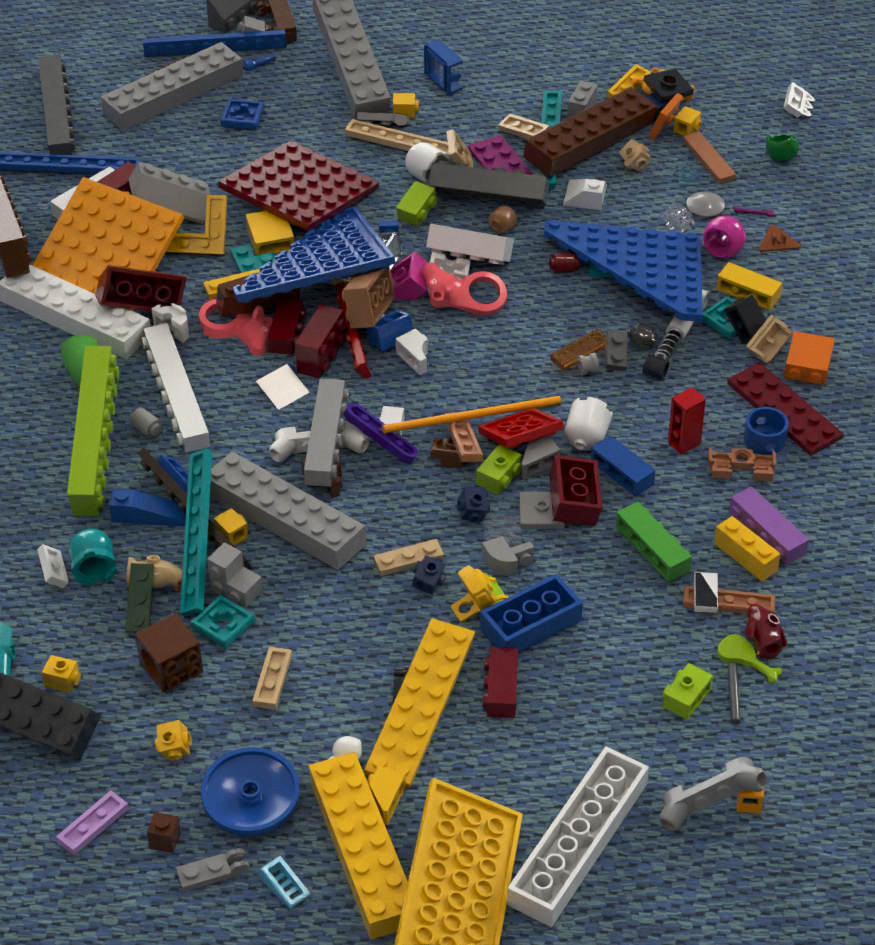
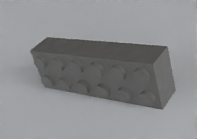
M438 160V163H432L429 186L435 188L436 192L547 205L550 182L547 177H544L543 173L533 172L532 175L525 174V171L513 170L512 173L495 167L494 170H488L486 166L476 165L475 168L468 167V164L465 163L449 165L448 161Z

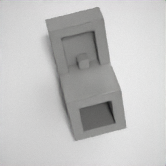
M501 536L482 543V558L493 572L504 576H513L518 574L519 566H526L534 561V546L529 541L510 548L504 537Z

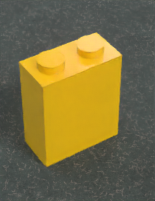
M267 211L246 214L247 231L256 256L271 252L279 254L282 251L290 250V245L294 243V235L288 221Z

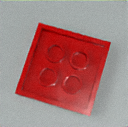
M535 408L478 426L480 435L506 448H516L520 443L534 442L538 440V437L544 435L552 436L557 431L564 429L562 420Z

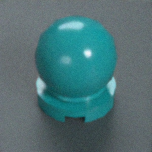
M87 528L75 534L69 545V557L72 561L71 570L75 580L82 585L92 586L95 581L104 580L106 583L112 579L117 572L116 558L113 555V544L109 536L99 529Z

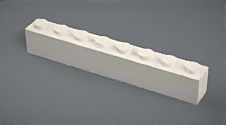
M168 324L143 328L144 337H141L144 349H148L146 350L148 362L153 363L151 364L153 376H158L156 377L158 390H163L161 391L163 403L168 404L166 405L168 417L173 418L171 419L173 431H178L176 433L178 445H183L185 453L210 447L209 432Z

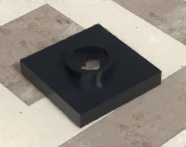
M676 68L644 75L643 81L661 102L672 100L678 93L683 97L693 95L694 89Z

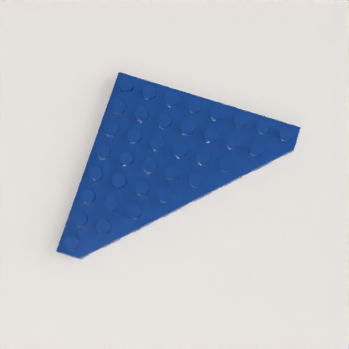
M350 207L333 216L331 220L328 219L321 223L317 230L312 229L304 235V240H297L290 245L289 251L280 252L275 256L273 263L267 262L260 267V272L257 275L252 273L244 279L242 286L236 285L233 287V293L237 302L248 303L258 297L268 298L275 293H288L292 289L299 287L308 288L312 284L319 282L329 283L332 279L349 278L352 274H365L376 268L386 269L390 265L396 264L395 256L356 207Z
M545 220V238L549 240L555 239L558 246L567 251L573 250L576 252V257L586 263L591 261L596 264V269L606 275L609 273L614 275L615 280L626 287L632 286L635 288V292L645 299L652 298L655 300V305L663 310L668 311L670 309L675 312V317L678 319L702 322L700 235L694 233L682 234L675 231L662 232L655 229L641 230L635 227L620 228L615 225L599 226L595 223L580 224L574 221L568 223L558 220Z

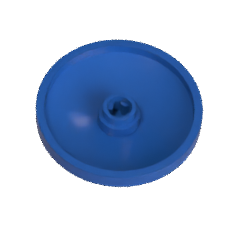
M258 747L241 748L221 756L209 767L201 784L202 804L208 818L220 829L240 836L262 835L279 828L293 815L300 798L299 778L292 764L282 755L272 750Z

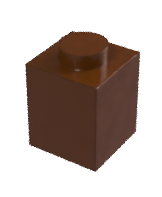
M154 812L147 831L149 848L174 853L181 834L179 818L174 815Z

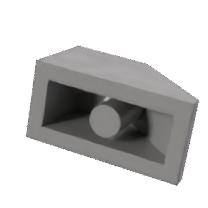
M544 435L538 437V440L534 442H528L522 461L521 477L523 480L551 468L555 455H560L561 449L549 436Z

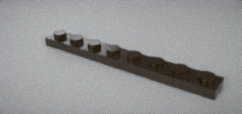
M145 448L141 449L138 452L142 459L139 462L147 472L151 470L154 473L152 475L153 479L159 486L164 484L167 487L165 492L172 500L174 498L179 500L177 505L186 514L187 494ZM209 519L207 539L210 542L215 540L218 543L215 546L217 549L224 542L234 547ZM243 556V566L251 571L253 568Z

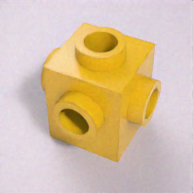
M180 720L156 725L158 738L155 739V747L158 753L171 761L180 760L182 756L190 755L191 735L187 727Z

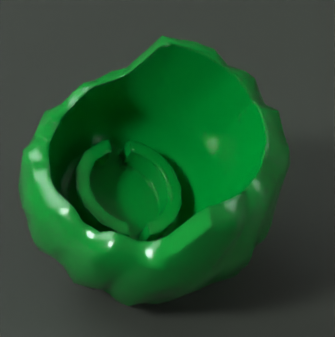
M781 134L771 138L770 135H767L766 151L773 160L778 162L789 161L797 155L799 141L795 136Z

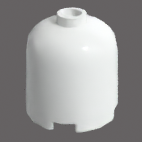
M420 142L409 149L405 165L411 175L429 186L432 163H438V160L448 161L449 165H451L453 159L449 154L426 142Z
M587 397V400H579L580 398H577L572 403L564 435L567 442L576 449L591 451V447L604 440L613 412L606 408L607 404L597 398Z

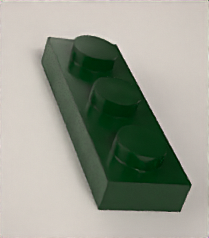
M131 563L126 632L137 633L150 626L155 572L154 564Z

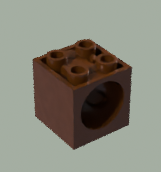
M176 613L135 633L139 663L162 692L174 689L180 683L196 678L203 672L200 642Z

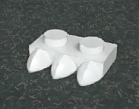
M792 82L788 86L783 109L797 118L800 116L810 117L811 113L807 109H813L809 102H814L815 100L807 91Z

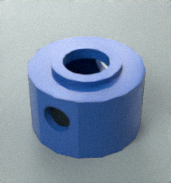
M772 407L753 409L746 417L744 443L753 452L762 455H771L772 451L778 453L786 444L789 427L788 418L783 412ZM760 417L766 418L762 422H756L757 419Z

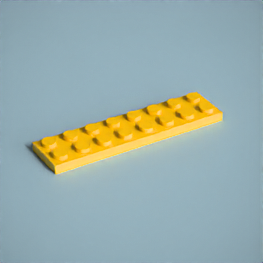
M431 618L366 764L364 775L374 774L379 765L405 773L406 787H411L473 643L475 631Z

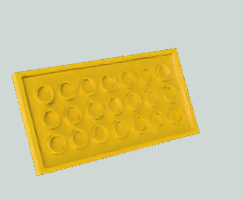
M436 778L430 781L394 945L500 944L507 905V889L511 883L522 813Z

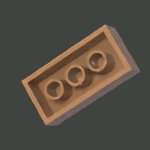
M390 267L386 269H372L369 273L365 274L356 273L343 289L342 300L344 303L346 302V319L350 322L351 328L374 327L395 299Z

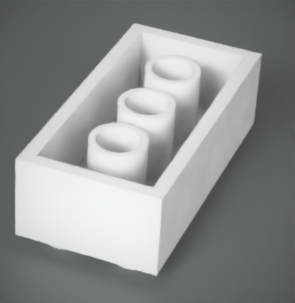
M430 224L426 247L432 248L431 252L447 255V252L450 251V256L466 258L467 254L470 255L469 259L485 261V258H489V263L504 265V261L510 262L514 239Z

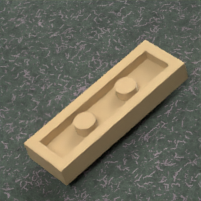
M509 114L498 124L500 131L526 139L550 128L549 125Z
M437 539L373 555V561L380 576L414 568L418 560L423 561L425 555L444 560V553Z
M269 647L254 694L253 707L277 709L291 662L292 650Z

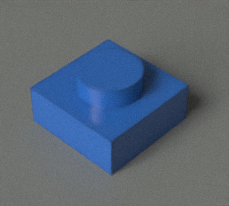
M398 220L379 221V237L381 240H399Z

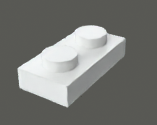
M42 544L37 550L45 582L64 588L69 581L61 551Z

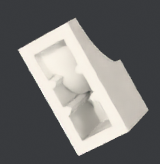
M415 328L396 338V353L419 375L427 372V357L425 356L428 354L429 342L427 337Z

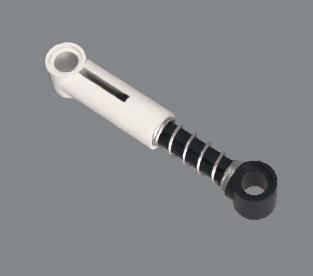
M702 289V309L704 310L709 299V291ZM674 315L666 329V336H664L655 354H648L646 357L643 374L661 380L665 378L671 354L674 353L677 344L684 340L694 321L680 320Z

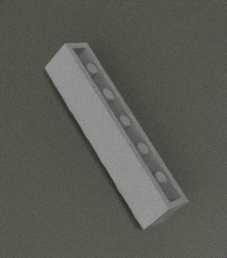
M319 380L304 467L305 485L331 487L332 478L337 476V465H335V462H339L340 455L337 447L342 445V434H340V431H344V419H342V416H344V411L347 407V404L344 403L349 401V389H345V380Z

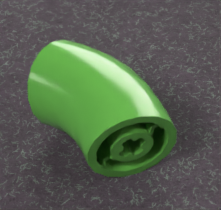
M76 335L67 338L60 347L63 364L70 377L79 387L81 384L85 346H99L95 338L87 335ZM115 379V384L118 385L119 379Z

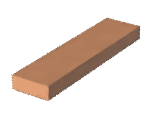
M701 132L683 136L685 145L719 184L736 179V173Z
M469 420L446 423L461 462H482L483 453Z
M684 586V608H694V587ZM718 589V611L747 614L748 608L751 605L758 604L774 614L776 595Z

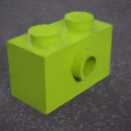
M414 181L396 207L398 220L417 227L422 221H425L429 211L437 203L435 188Z
M499 444L476 470V485L485 487L495 494H499L503 489H507L511 479L515 475L518 476L522 470L521 454Z
M688 663L683 670L680 669L677 672L672 685L665 687L662 694L664 698L663 708L688 720L711 691L713 675Z

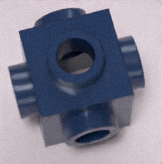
M465 486L457 501V510L460 511L461 520L478 522L483 520L486 513H489L490 501L487 500L485 487Z
M425 555L423 561L418 560L414 567L413 573L415 575L412 586L433 595L438 585L442 586L447 574L444 573L446 564L436 557Z

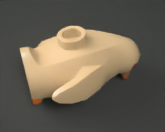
M149 555L145 561H136L134 558H128L126 574L128 587L131 563L155 565L153 589L172 585L175 591L179 590L182 584L183 570L165 560H160L158 555Z

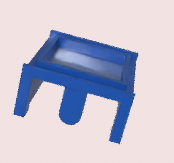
M440 39L424 44V74H427L444 91L446 90L447 95L462 90L463 87L456 82L461 78V74L458 71L451 73V68L463 64V60Z

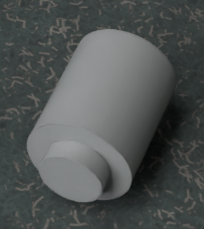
M140 407L132 413L129 420L130 424L145 436L152 438L161 433L162 421L146 409Z

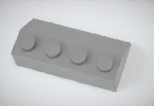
M137 163L129 177L133 196L181 213L184 219L204 224L207 195H210L207 183L202 180L189 178L183 174L173 173L168 169L154 167L148 163Z

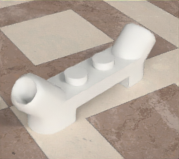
M344 421V431H340V434H342V445L337 448L347 447L359 454L363 453L369 446L368 436L355 425ZM295 427L278 430L275 433V442L269 448L271 458L276 462L282 463L293 453L307 452L311 431L296 433Z

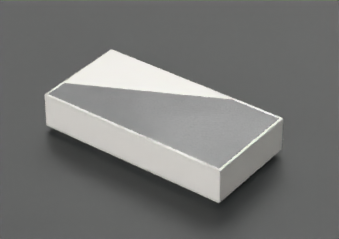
M695 572L694 612L717 613L718 573Z

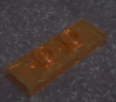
M596 328L550 354V360L564 371L577 363V356H588L590 353H596L605 347V334Z

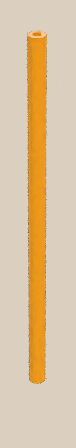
M560 396L386 424L382 425V432L390 433L561 404Z

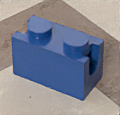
M400 310L381 317L374 327H366L370 347L377 346L379 351L390 350L392 346L396 345V338L413 330L411 315Z

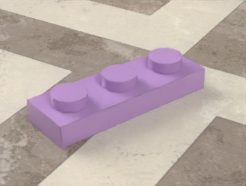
M110 790L56 836L57 842L75 856L129 809L128 803Z

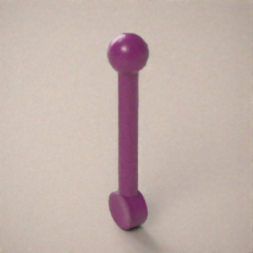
M740 206L734 207L735 213L744 212L767 215L768 217L774 216L773 210L760 211L743 209Z

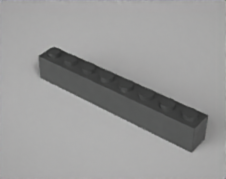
M60 55L38 57L49 154L72 155V150H75L65 62H61Z

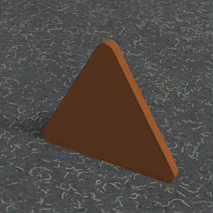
M772 224L759 247V251L800 249L801 244Z

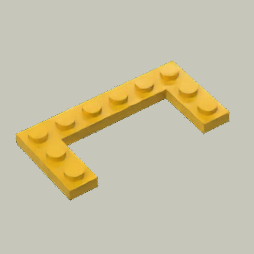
M207 195L205 234L176 233L165 253L225 255L227 196Z

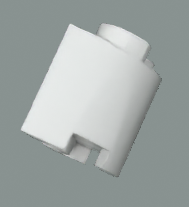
M432 252L430 262L436 263L440 269L452 274L460 281L468 276L471 260L458 257L455 260H448L446 255Z
M171 303V306L161 307L159 304L152 308L154 326L167 323L170 331L174 332L173 338L182 343L189 338L185 309Z

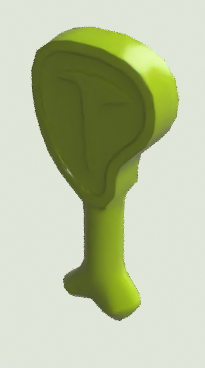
M731 634L718 645L717 655L723 662L741 663L752 667L768 678L769 683H777V677L782 675L781 668H770L756 658L755 650L751 643L741 635Z

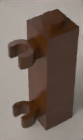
M267 0V3L263 1L256 2L257 8H262L257 10L258 16H264L266 13H269L273 26L265 25V31L285 30L286 43L297 41L296 25L287 0Z

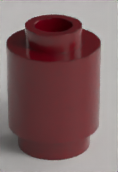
M573 253L553 254L552 258H549V268L554 273H573L579 269V258L573 255Z

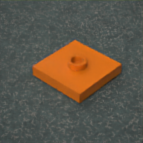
M676 94L660 112L649 134L650 139L655 140L666 126L672 123L674 115L683 99L682 95Z

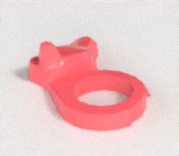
M433 262L427 263L422 270L427 283L430 304L435 308L453 307L473 315L489 316L501 311L507 302L505 283L499 276L491 272H475L459 281L458 278L443 271ZM477 282H488L498 290L499 298L490 304H480L470 296L469 288Z
M216 299L206 302L201 307L199 322L200 327L204 330V335L212 338L237 336L249 348L251 354L260 356L266 353L268 335L273 319L264 315L262 306L258 305L253 314H236V318L226 324H214L207 319L210 313L219 310L216 305Z

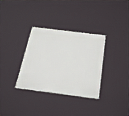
M288 364L256 381L278 410L309 393Z

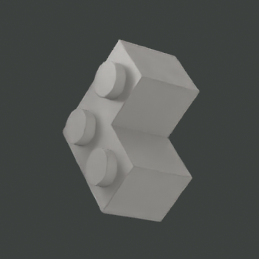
M224 542L207 559L210 588L214 593L222 594L235 604L247 607L263 591L262 577L243 566L242 551Z

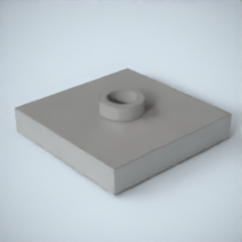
M519 492L520 529H564L565 522L553 521L551 492Z

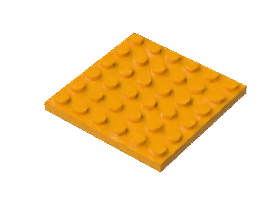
M83 177L32 266L96 294L99 277L108 265L155 272L180 227L184 216L176 211Z

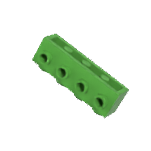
M636 502L617 511L616 528L668 583L690 572L692 561L690 552L684 549L673 535L668 533L663 524L657 521L647 508Z

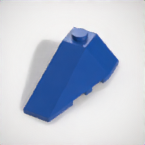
M113 489L109 503L111 521L115 523L185 527L186 514L177 505L178 501L139 489Z

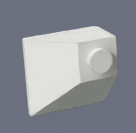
M596 179L569 180L563 206L601 210L607 187L606 182Z

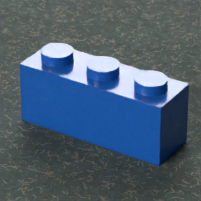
M608 436L591 447V460L598 461V468L635 497L654 485L655 469L612 436Z

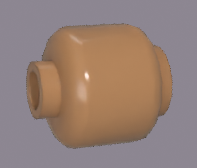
M500 206L489 215L488 221L493 231L505 234L516 225L517 216L512 208Z

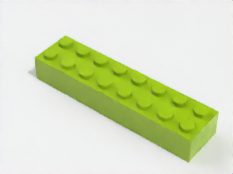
M85 346L67 490L73 516H100V509L104 508L105 497L102 495V492L107 487V478L104 474L109 469V458L106 456L107 452L111 451L109 433H113L111 415L115 414V403L113 402V397L117 396L115 379H119V367L116 366V355L112 354L111 346Z

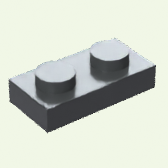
M607 329L605 334V368L626 370L627 332Z

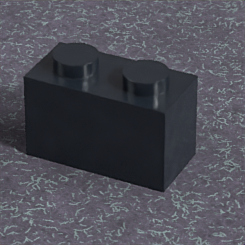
M752 294L739 298L724 309L742 344L749 343L767 320Z

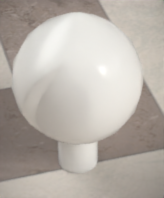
M351 736L339 738L333 745L332 752L334 755L329 759L355 752L359 760L362 754L361 741Z

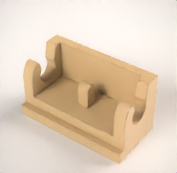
M771 314L746 347L751 355L768 365L793 335V332L787 328L788 325Z

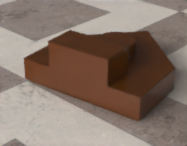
M451 436L446 439L438 438L433 440L431 457L441 458L440 466L462 469L463 462L460 460Z

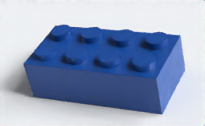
M555 574L480 611V630L496 648H517L519 653L582 621L583 602Z

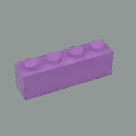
M752 486L731 497L729 509L731 516L738 519L743 525L777 550L783 563L788 565L807 554L809 539Z

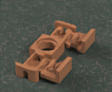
M712 447L709 448L708 466L712 467V478L731 479L732 469L753 470V480L773 481L776 466L775 451H772V455L753 454L752 449L732 448L731 453L712 452ZM743 457L746 458L747 461L740 462L737 460V458Z

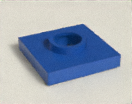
M228 99L220 121L221 126L257 130L264 110V102Z

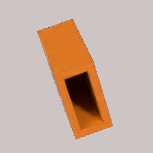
M794 331L786 361L784 378L825 385L835 338Z

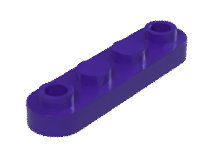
M355 403L348 404L344 411V417L349 423L355 425L366 436L371 437L382 448L395 455L401 462H413L418 454L414 445L396 432L383 433L382 425L386 424L362 406Z

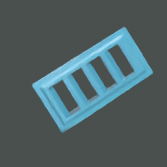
M281 856L262 867L259 871L258 876L289 909H292L311 895ZM279 870L281 874L274 878L272 874ZM284 877L287 878V880L282 884L278 883V881H280ZM290 884H292V885L294 886L293 888H291V889L288 890L287 892H285V891L283 890L284 888H286V887L289 886ZM298 890L301 894L291 900L289 896Z

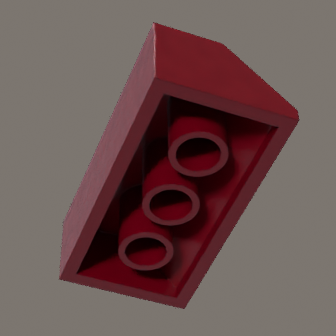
M108 265L99 277L95 297L100 305L151 312L152 308L159 304L161 307L171 306V303L180 306L187 277Z

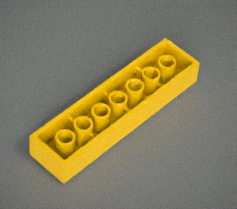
M353 752L310 764V784L370 940L397 932L408 881L356 753Z

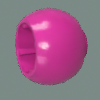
M718 216L712 219L704 229V246L710 254L717 258H731L737 255L745 245V229L737 219L731 216Z

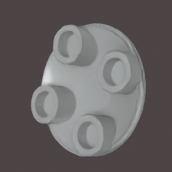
M712 192L694 193L688 197L686 202L687 208L697 218L703 220L723 213L725 208L724 200Z

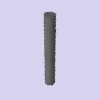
M730 663L728 665L731 723L740 724L737 665Z

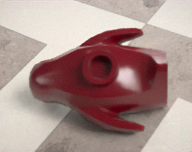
M753 604L748 608L745 635L755 644L758 649L757 655L760 658H775L782 651L783 647L787 646L786 636L779 625L780 620L763 606Z

